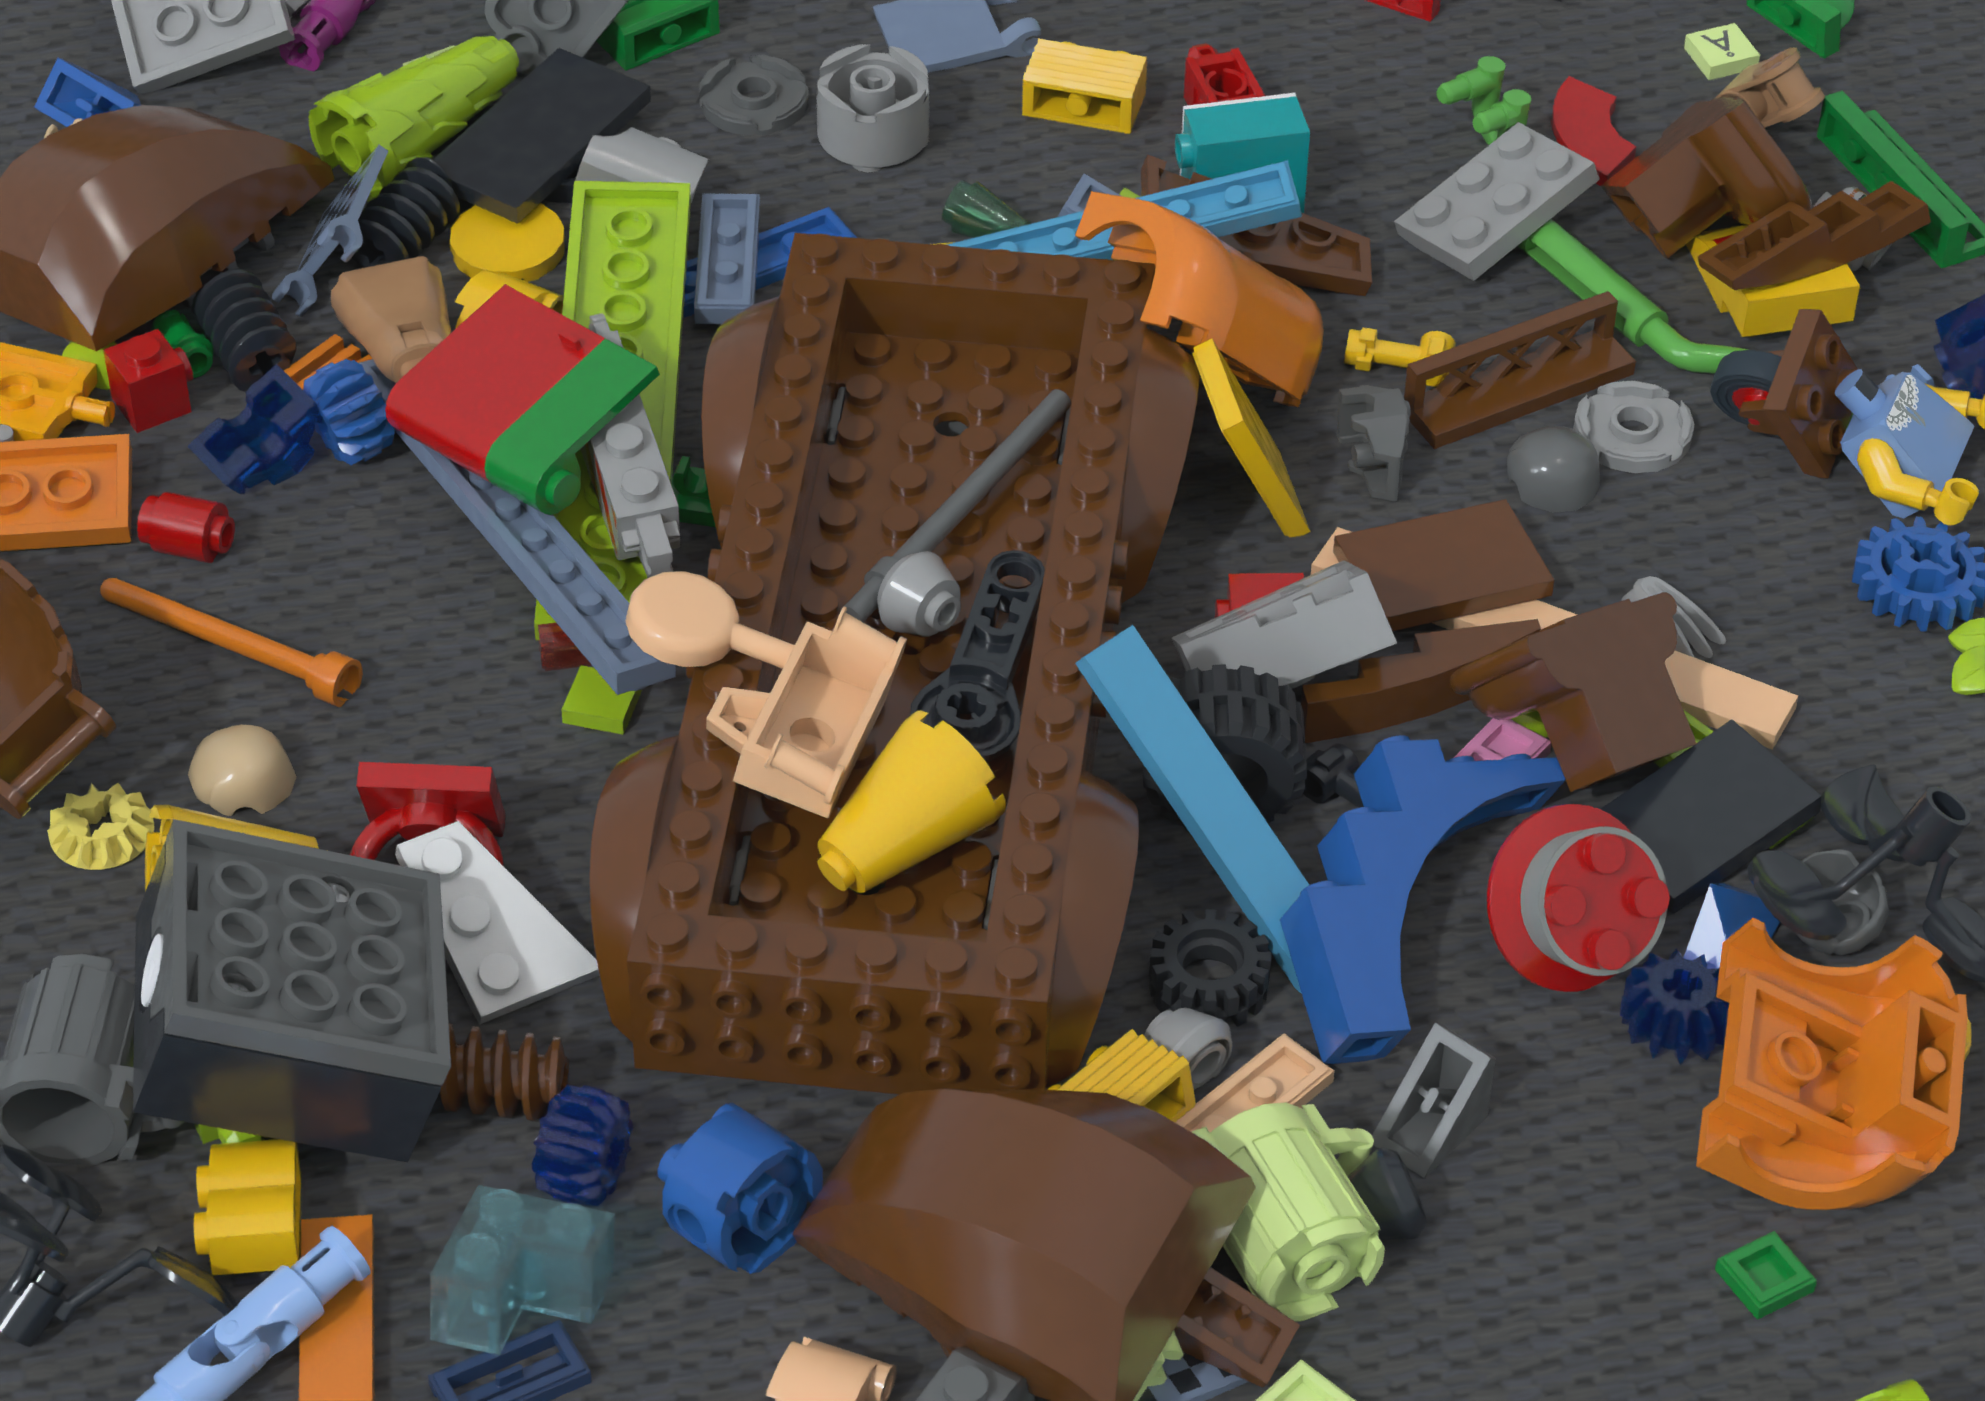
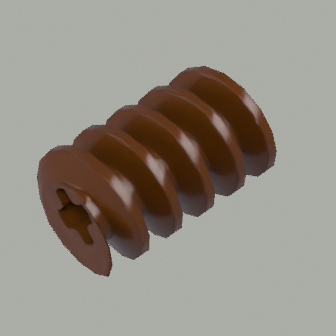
M449 1023L451 1068L439 1092L445 1110L457 1112L467 1096L471 1112L476 1115H484L495 1099L499 1116L511 1119L522 1101L527 1120L538 1122L549 1105L553 1122L560 1125L569 1084V1058L565 1057L561 1037H553L545 1055L538 1054L534 1033H527L519 1050L511 1051L507 1030L500 1029L491 1048H486L483 1045L480 1027L472 1026L464 1045L456 1043L453 1024Z

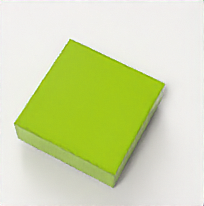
M581 665L561 709L562 723L624 735L642 690L629 691L617 695L595 668Z

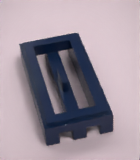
M557 1320L428 1375L429 1387L439 1401H550L592 1383L591 1371L561 1320ZM554 1346L559 1350V1353L524 1368L521 1364L501 1371L495 1375L496 1380L456 1396L453 1390Z

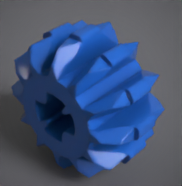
M344 359L336 364L331 362L316 370V374L304 380L303 400L308 407L307 414L312 419L316 432L323 439L325 447L331 449L335 459L344 461L349 465H353L361 460L366 462L381 454L382 449L393 444L395 428L387 421L385 413L386 404L382 397V391L378 390L372 375L366 373L360 363Z

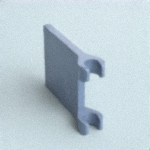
M897 0L873 6V12L888 48L889 46L898 47L914 54L924 63L927 72L956 68L1006 55L1015 58L1030 56L1035 50L1038 38L1026 39L1041 34L1038 22L1031 17L1020 19L1002 33H999L987 4L999 5L1018 0Z

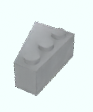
M1345 560L1172 637L1185 671L1194 668L1207 671L1212 670V665L1226 664V669H1238L1242 665L1254 668V674L1257 675L1267 672L1278 678V686L1288 685L1291 689L1310 681L1315 677V674L1356 661L1370 653L1397 643L1368 573Z

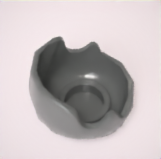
M1542 426L1520 436L1509 449L1507 457L1509 483H1516L1521 501L1555 513L1576 511L1594 500L1600 486L1598 454L1592 442L1574 429L1561 426Z
M1842 849L1814 852L1801 860L1815 873L1823 888L1835 885L1859 865L1850 851ZM1876 871L1873 873L1869 872L1841 897L1832 901L1847 920V926L1837 937L1831 940H1813L1797 933L1795 934L1803 943L1826 955L1837 954L1839 956L1858 952L1880 935L1890 914L1886 888L1882 886L1879 873Z

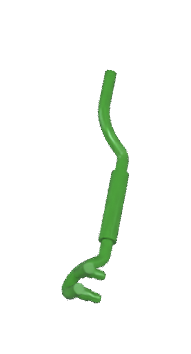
M1493 56L1480 58L1477 68L1457 75L1455 79L1442 83L1437 89L1438 100L1446 105H1451L1461 100H1472L1473 127L1476 132L1482 135L1488 146L1519 122L1526 126L1531 105V96L1519 89L1505 92L1503 100L1499 102L1506 65L1503 60ZM1553 219L1547 221L1517 246L1581 300L1609 291L1618 300L1614 328L1637 347L1646 344L1664 360L1677 368L1690 372L1715 374L1724 356L1733 351L1749 350L1724 345L1695 343L1684 338L1668 324V316L1665 311Z

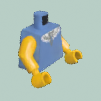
M1862 369L1849 374L1835 390V395L1853 413L1840 443L1842 451L1865 479L1870 492L1880 498L1893 516L1904 519L1919 510L1925 511L1930 506L1934 507V514L1937 519L1945 525L1952 526L1963 521L1967 511L1973 508L1979 490L1972 482L1963 478H1952L1974 429V425L1967 417H1976L1978 424L1985 429V395L1981 400L1970 398L1969 391L1934 387L1923 383L1910 372H1901L1878 386Z

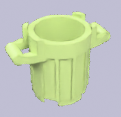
M1289 1103L1263 1104L1237 1114L1216 1127L1212 1132H1209L1207 1127L1192 1131V1133L1208 1141L1249 1174L1256 1186L1223 1244L1225 1251L1254 1296L1293 1321H1304L1338 1308L1339 1306L1331 1293L1346 1286L1356 1276H1360L1367 1286L1372 1282L1383 1264L1385 1247L1379 1239L1378 1230H1380V1227L1348 1178L1369 1157L1374 1139L1369 1132L1359 1128L1329 1129L1314 1104L1301 1105L1302 1108ZM1339 1154L1338 1159L1336 1160L1334 1155Z

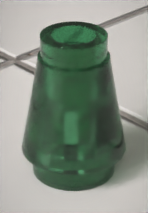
M964 180L960 181L950 193L942 212V221L951 225L952 233L969 238L1031 224V221L1023 218L1021 214L979 181L973 184Z

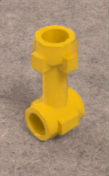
M1364 327L1361 330L1350 329L1344 364L1355 365V369L1370 371L1373 363L1407 368V364L1451 349L1456 346V343L1449 334L1441 331L1425 333L1421 337L1420 346L1379 340L1377 339L1376 329ZM1448 372L1426 380V385L1437 387L1448 375Z

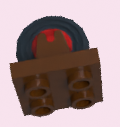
M1799 309L1784 350L1769 352L1741 350L1733 351L1724 356L1715 372L1710 393L1714 403L1724 414L1737 422L1748 425L1749 430L1780 436L1804 474L1817 478H1829L1836 456L1842 452L1840 442L1852 414L1835 395V390L1843 379L1858 370L1822 310Z

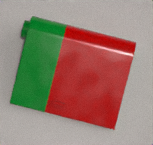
M504 284L394 385L386 401L385 413L387 421L394 428L539 512L552 515L570 506L580 492L581 470L575 453L660 374L657 366Z

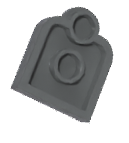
M486 0L485 16L490 27L496 32L495 38L508 41L515 49L519 59V66L516 69L517 73L530 74L558 48L584 58L629 0Z

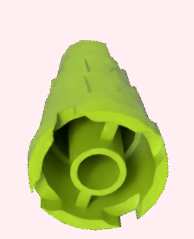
M494 36L473 37L430 59L425 55L384 76L378 73L344 90L332 92L314 103V105L318 106L309 111V129L315 149L320 159L329 164L332 169L340 165L352 177L378 145L387 149L386 158L368 196L367 202H369L372 198L379 195L385 185L392 182L398 172L405 169L409 161L417 157L432 159L431 153L467 128V122L497 100L502 95L501 90L510 85L517 76L516 69L519 66L518 55L513 46L504 39L498 40Z

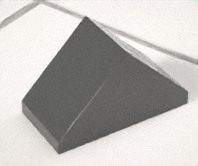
M1434 1023L1372 1135L1374 1139L1373 1145L1378 1149L1385 1148L1397 1151L1406 1167L1421 1177L1426 1178L1488 1117L1496 1058L1441 1023Z

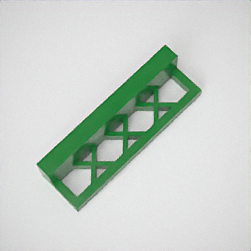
M1843 90L1826 95L1822 103L1817 137L1870 193L1892 181L1928 204L1931 222L1909 235L1942 269L1985 255V224L1875 109L1864 113ZM1967 231L1977 240L1965 244Z

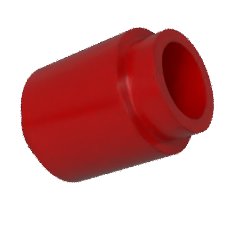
M164 492L160 496L150 495L143 502L137 521V534L140 542L150 544L154 552L212 563L218 553L225 554L230 549L235 535V523L233 518L229 517L228 509L224 503Z

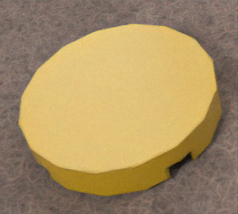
M542 203L536 206L518 224L475 205L460 214L452 225L450 250L457 268L470 278L482 270H488L496 274L506 273L530 282L541 278L555 269L564 256V226L557 213Z

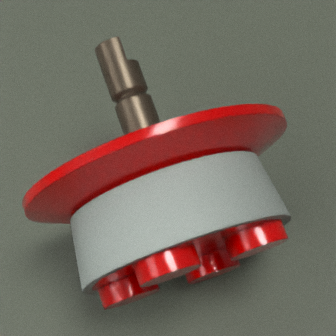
M1580 804L1551 806L1523 820L1509 834L1500 847L1491 868L1487 888V912L1494 940L1506 961L1516 972L1531 983L1546 989L1562 992H1578L1589 989L1638 964L1656 944L1665 923L1670 900L1662 867L1647 844L1632 834L1623 823L1611 814L1595 807Z

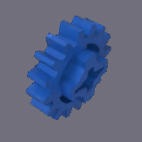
M1916 517L1913 526L1906 527L1899 519L1895 518L1891 519L1889 532L1874 526L1871 528L1869 540H1860L1852 573V582L1859 584L1857 593L1859 600H1874L1872 613L1875 616L1883 615L1888 611L1895 614V626L1901 627L1906 623L1907 619L1915 620L1917 627L1923 632H1927L1930 621H1937L1945 630L1952 629L1955 616L1964 621H1969L1973 617L1975 607L1982 608L1984 605L1985 563H1983L1985 549L1983 547L1968 548L1970 534L1965 531L1952 536L1947 533L1948 525L1942 522L1934 529L1926 527L1923 517Z

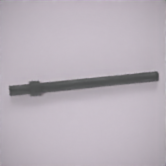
M1052 390L892 557H882L865 574V585L844 605L847 607L846 613L864 623L878 608V591L891 567L907 555L925 551L932 552L1071 407L1069 396L1062 390Z

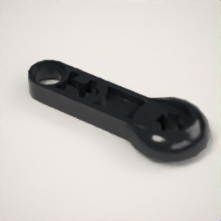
M1011 550L1001 552L989 562L950 668L921 689L911 703L910 715L916 711L927 712L928 715L923 723L932 728L942 720L969 741L986 763L1007 752L1019 734L1021 711L1012 681L1039 609L1045 572L1042 562L1034 555L1024 551ZM1010 575L1021 576L1031 582V585L1022 589H1012L1001 584L999 580ZM999 610L1009 613L1008 622L1003 625L1002 629L994 628L999 616ZM960 714H971V720L960 719Z

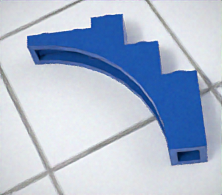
M1393 736L1375 745L1371 754L1354 773L1364 807L1355 808L1342 814L1337 819V823L1317 845L1328 881L1317 882L1304 888L1297 900L1280 918L1322 1062L1325 1064L1363 1062L1386 1057L1411 1030L1401 985L1400 934L1408 895L1426 856L1461 831L1494 818L1513 816L1540 809L1566 780L1557 757L1531 758L1528 754H1515L1501 760L1475 761L1473 757L1460 756L1445 762L1438 739L1411 740L1408 736Z

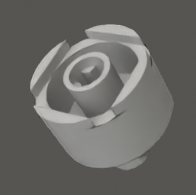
M864 44L839 50L823 62L816 86L817 135L821 146L828 154L839 161L852 165L859 171L875 172L883 167L909 160L928 144V72L924 63L917 56L907 50L889 46V54L870 53V44Z

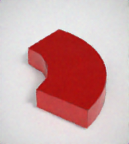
M1568 76L1559 88L1554 100L1551 121L1552 130L1560 145L1594 162L1599 177L1595 184L1601 186L1635 159L1636 146L1622 138L1610 122V118L1615 111L1617 97Z

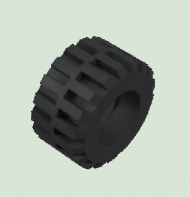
M1226 664L1212 665V670L1207 671L1194 668L1185 671V678L1181 680L1172 677L1170 679L1266 822L1268 824L1273 822L1275 813L1286 814L1294 807V799L1301 798L1305 790V779H1307L1303 709L1301 703L1296 702L1293 690L1288 685L1278 686V678L1267 672L1257 675L1254 674V668L1242 665L1238 669H1226ZM1143 765V785L1147 788L1149 801L1152 805L1160 806V813L1169 820L1178 819L1179 816Z

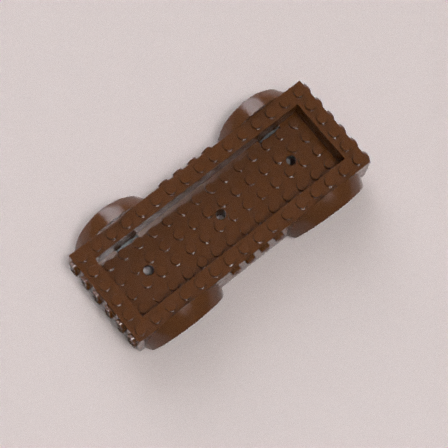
M794 233L780 296L744 309L724 321L715 332L706 357L701 419L706 482L721 549L711 550L708 564V579L720 585L734 600L739 614V624L793 645L796 644L806 622L832 631L836 625L841 608L865 585V574L882 557H892L1052 390L1059 389L1065 392L1071 400V407L932 551L943 560L960 587L961 609L956 621L948 629L932 636L906 634L888 629L881 621L878 608L864 622L898 642L900 637L906 638L907 642L885 703L829 818L733 781L740 753L706 729L707 716L723 687L771 693L782 671L779 667L733 649L723 659L706 666L686 667L687 678L692 680L679 735L647 745L625 757L612 770L597 804L592 831L590 857L591 923L597 965L612 1024L633 1043L635 1068L897 1095L904 1092L934 1089L1047 1090L1078 1070L1099 1014L1124 927L1138 854L1139 815L1137 807L1132 800L1110 783L1092 775L1100 717L1106 718L1107 710L1075 663L1116 636L1113 626L1120 623L1122 603L1138 594L1145 587L1176 496L1190 440L1199 388V370L1194 357L1170 338L1152 330V325L1140 321L1151 291L1155 264L1131 262L1129 260L1072 257L1063 254L1048 255L1014 252L1005 249L990 250L955 247L945 244L932 245L889 241L886 239ZM1011 550L1024 551L1034 555L1042 562L1045 572L1039 609L1012 681L1021 711L1019 734L1007 752L987 763L995 778L986 786L993 801L1003 793L1006 801L1005 813L986 828L864 893H858L851 888L845 891L837 889L827 880L818 866L817 861L822 857L818 849V841L898 728L910 716L911 703L920 690L950 668L985 571L992 558L1001 552ZM1010 575L999 580L1001 584L1012 589H1022L1031 585V582L1021 576ZM999 610V616L994 628L1002 629L1003 625L1008 622L1009 613ZM961 713L960 719L971 720V714Z

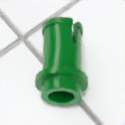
M177 310L165 311L155 318L151 331L159 329L173 349L177 347L183 349L191 364L193 378L204 375L213 363L214 350L212 343L204 335L197 334L189 324L186 316L183 313L180 315Z

